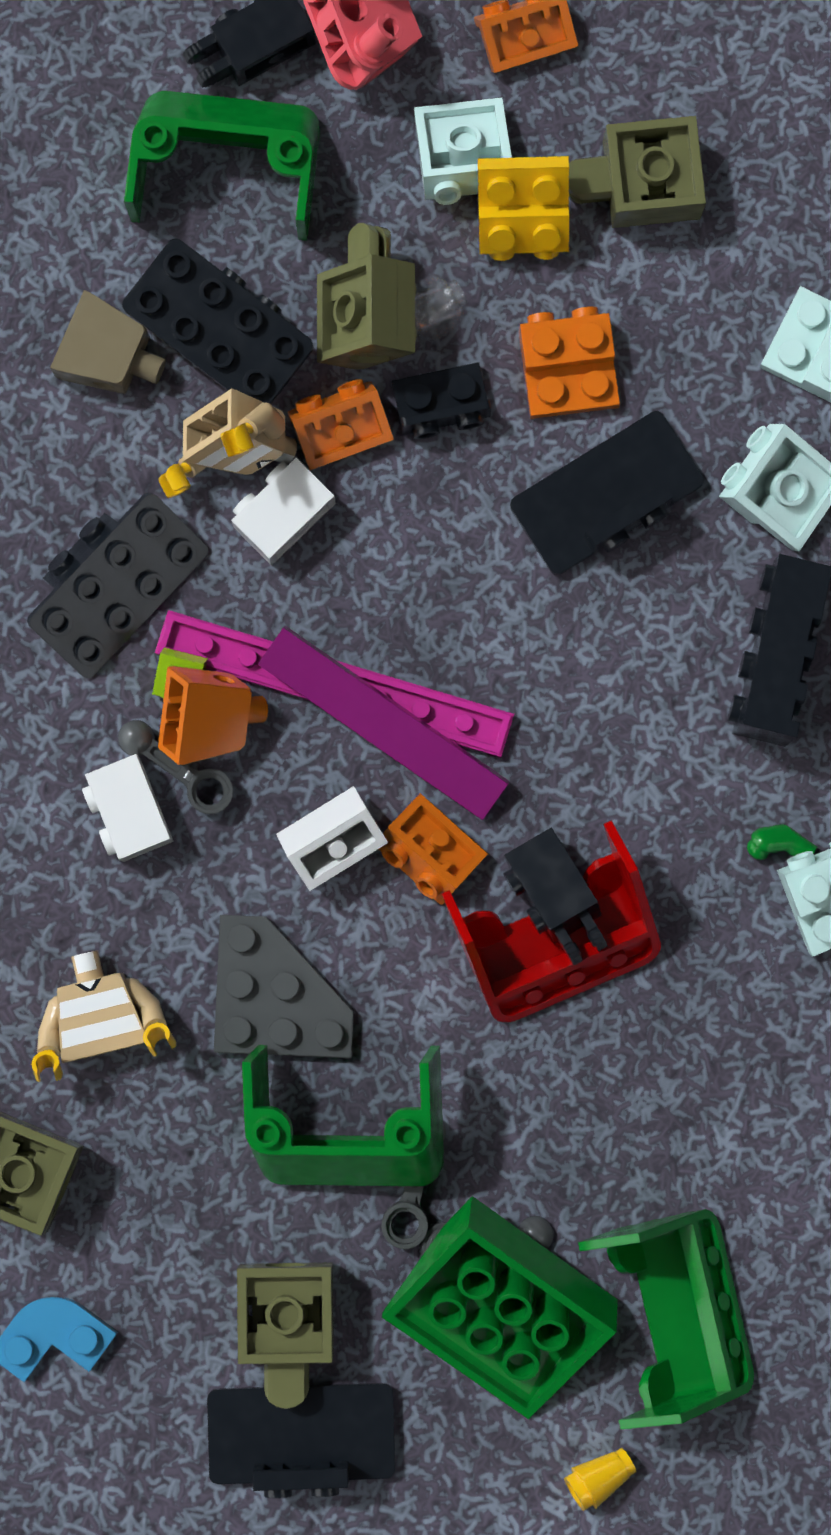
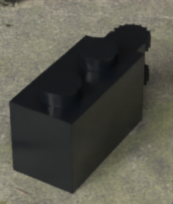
M254 0V3L240 11L238 9H231L220 15L216 19L215 24L210 26L211 34L188 46L183 52V57L188 64L192 65L219 51L222 59L204 68L197 75V81L202 88H206L233 75L240 86L315 45V31L298 0Z
M552 827L504 855L510 870L504 872L503 875L516 897L524 893L532 907L526 910V913L539 934L547 931L554 943L559 942L573 966L583 961L577 944L569 937L576 930L583 927L590 943L598 951L608 946L594 922L595 919L602 916L599 903Z

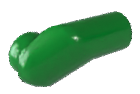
M784 824L758 828L751 834L752 839L747 843L749 855L756 860H765L769 853L785 851L789 855L795 856L807 851H813L814 854L817 849L815 844Z

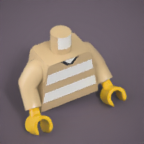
M231 388L183 420V457L179 459L177 464L170 466L166 473L162 474L158 480L166 497L172 498L191 487L187 477H195L206 467L249 475L272 461L289 464L295 457L297 443L295 439L285 436V415L281 410L273 407L270 403H264Z
M92 951L71 957L77 983L57 988V996L49 1000L38 1031L37 1054L32 1059L31 1065L37 1082L41 1081L40 1073L42 1070L49 1067L53 1068L55 1079L58 1081L63 1076L59 1061L60 1056L62 1063H68L144 1043L152 1056H157L155 1044L159 1040L167 1039L172 1049L176 1047V1040L167 1027L159 1000L138 979L126 978L124 973L104 976L98 951Z

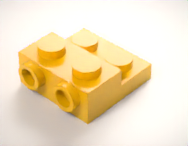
M569 156L479 158L480 254H489L494 260L506 261L511 259L515 253H533L539 259L549 260L557 257L559 252H569Z

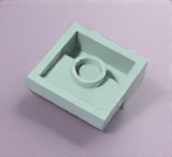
M502 98L414 107L425 200L435 199L439 204L449 205L457 202L461 196L478 194V159L512 158Z
M800 286L759 368L830 403L831 301Z
M769 424L767 428L761 426L753 432L747 441L746 446L751 451L743 463L737 462L733 464L723 475L721 484L725 486V489L719 497L750 523L760 524L791 551H800L831 506V462L787 425Z
M831 842L829 843L830 849L815 855L813 851L797 854L787 860L788 866L777 870L804 943L812 957L831 949Z

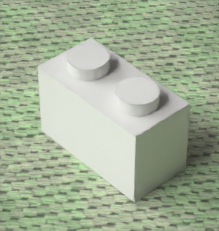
M297 458L289 465L282 462L276 466L265 479L268 485L257 496L253 493L248 494L233 510L236 515L231 520L233 527L271 566L336 504L335 496Z
M137 754L85 774L89 786L82 788V791L92 814L98 811L101 814L106 828L99 830V834L109 856L116 853L118 859L125 862L174 842L142 761Z
M354 786L276 834L288 859L309 891L388 843Z

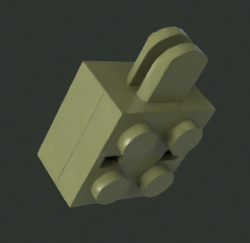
M696 116L607 124L603 137L604 156L578 158L569 163V199L578 204L609 201L612 228L701 219L706 205Z
M366 223L356 224L348 234V263L317 274L318 363L350 369H366L415 353L417 337L415 327V296L417 291L415 263L391 258V232L388 229Z
M0 1111V1219L40 1236L49 1232L84 1145ZM6 1203L11 1206H14V1210L5 1207L4 1204Z
M333 1262L240 1264L237 1268L238 1364H264L265 1395L269 1402L276 1407L288 1409L296 1407L304 1401L309 1391V1363H332ZM320 1304H322V1315H320ZM249 1305H252V1316H249Z

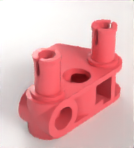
M303 0L332 76L341 86L350 90H358L366 86L402 58L422 37L408 0Z

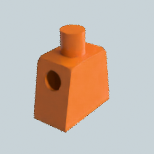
M169 666L167 667L158 748L178 765H185L239 751L245 746L248 724L264 723L267 720V701L263 696H252L250 687L232 674Z

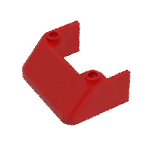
M612 820L603 824L612 854L595 860L586 869L583 879L599 903L602 916L595 919L594 922L608 946L598 951L590 943L583 927L571 933L569 937L577 944L583 960L575 966L570 962L559 942L554 943L547 931L539 934L528 916L506 926H503L499 916L492 911H476L462 918L450 890L441 893L492 1016L497 1021L513 1022L642 967L650 963L659 954L661 942L639 870Z

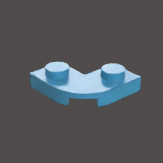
M66 1297L41 1298L22 1308L0 1336V1365L25 1382L53 1345L90 1372L118 1332L72 1299Z

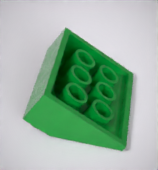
M472 1196L442 1227L382 1312V1318L529 1419L617 1332L618 1299Z

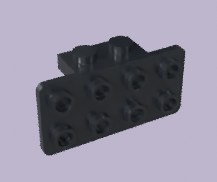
M177 238L171 239L122 302V307L128 315L225 389L230 390L232 388L264 403L272 404L314 348L313 342L308 336L279 315L282 310L273 301L263 294L256 298L244 288L246 282L227 267L221 271Z
M653 411L515 496L511 500L510 509L550 572L554 575H561L605 548L607 553L618 548L630 539L628 533L643 524L645 529L664 519L668 515L666 509L701 488L704 478L664 415L659 411Z
M150 492L143 494L118 522L104 513L100 518L96 517L90 520L82 528L79 534L80 539L69 551L64 550L60 552L49 564V572L43 579L54 589L27 618L29 627L85 678L93 677L208 554V547L158 496Z
M387 1383L309 1385V1391L304 1401L296 1407L288 1409L279 1408L270 1403L265 1395L264 1387L217 1388L211 1390L208 1394L209 1478L214 1484L253 1483V1491H264L265 1498H287L292 1496V1490L311 1489L312 1496L330 1497L339 1495V1488H348L349 1480L388 1479L395 1473L393 1389Z

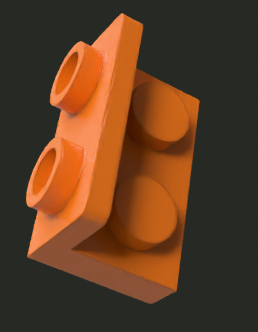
M499 0L483 6L484 14L474 17L475 25L480 28L493 73L578 47L567 0H525L509 5L508 0Z
M362 379L346 382L337 388L338 393L322 399L320 395L305 397L295 403V409L288 411L309 470L394 440L378 391L371 381L363 383Z
M421 793L387 827L383 835L388 843L378 849L391 866L400 868L415 882L418 890L423 895L434 899L440 905L445 903L441 893L450 890L451 894H453L488 855L487 852Z

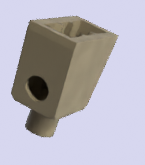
M84 290L50 368L54 376L60 380L126 394L133 376L157 384L164 371L166 359L145 351L150 336L142 324L94 294Z

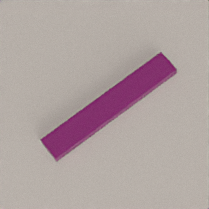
M287 626L282 628L258 663L263 669L481 820L485 818L509 784V780Z

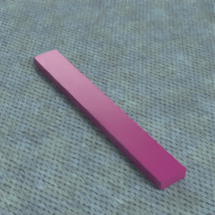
M168 610L155 650L156 655L160 656V652L165 647L208 658L206 670L226 672L234 675L239 680L308 700L258 665L273 641ZM337 661L458 746L501 758L513 720V713Z

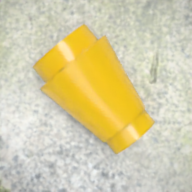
M620 1448L615 1452L613 1451L572 1467V1473L566 1476L564 1481L578 1506L585 1511L591 1506L597 1509L637 1471L627 1452Z

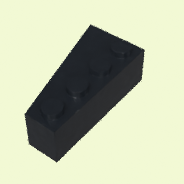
M779 554L776 557L773 565L765 564L759 590L765 591L766 596L763 608L755 607L748 634L756 635L752 652L744 651L738 672V677L744 678L745 683L742 695L734 694L727 721L735 723L732 734L786 747L797 738L800 722L793 721L792 718L793 715L798 716L801 705L805 702L808 684H806L805 680H802L804 671H809L814 659L817 637L812 636L814 627L818 628L822 620L831 577V566Z

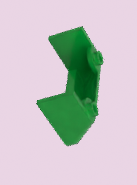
M173 91L154 93L146 100L132 133L124 203L131 222L140 223L147 162L159 163L170 158L177 148L178 140L267 149L268 162L277 174L284 177L300 178L295 220L298 240L307 241L320 136L319 120L316 114L308 107L302 105Z
M258 1045L242 1061L245 1136L263 1175L269 1181L280 1185L425 1186L432 1183L438 1177L444 1164L440 1046H430L419 1063L421 1107H405L392 1113L385 1124L384 1136L293 1135V1126L288 1115L281 1109L270 1106L267 1045Z
M707 1209L686 1212L617 1228L578 1242L580 1251L607 1248L609 1260L617 1271L622 1274L637 1273L657 1362L649 1365L644 1370L639 1382V1393L645 1408L620 1419V1429L682 1424L750 1391L754 1381L752 1359L721 1227L713 1212Z

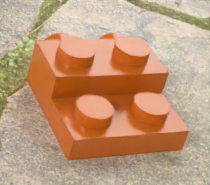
M593 306L581 307L571 312V318L554 320L553 313L540 312L529 315L527 317L528 323L520 324L519 339L530 419L619 408L620 402L614 366L615 352L609 313L599 314L598 308Z

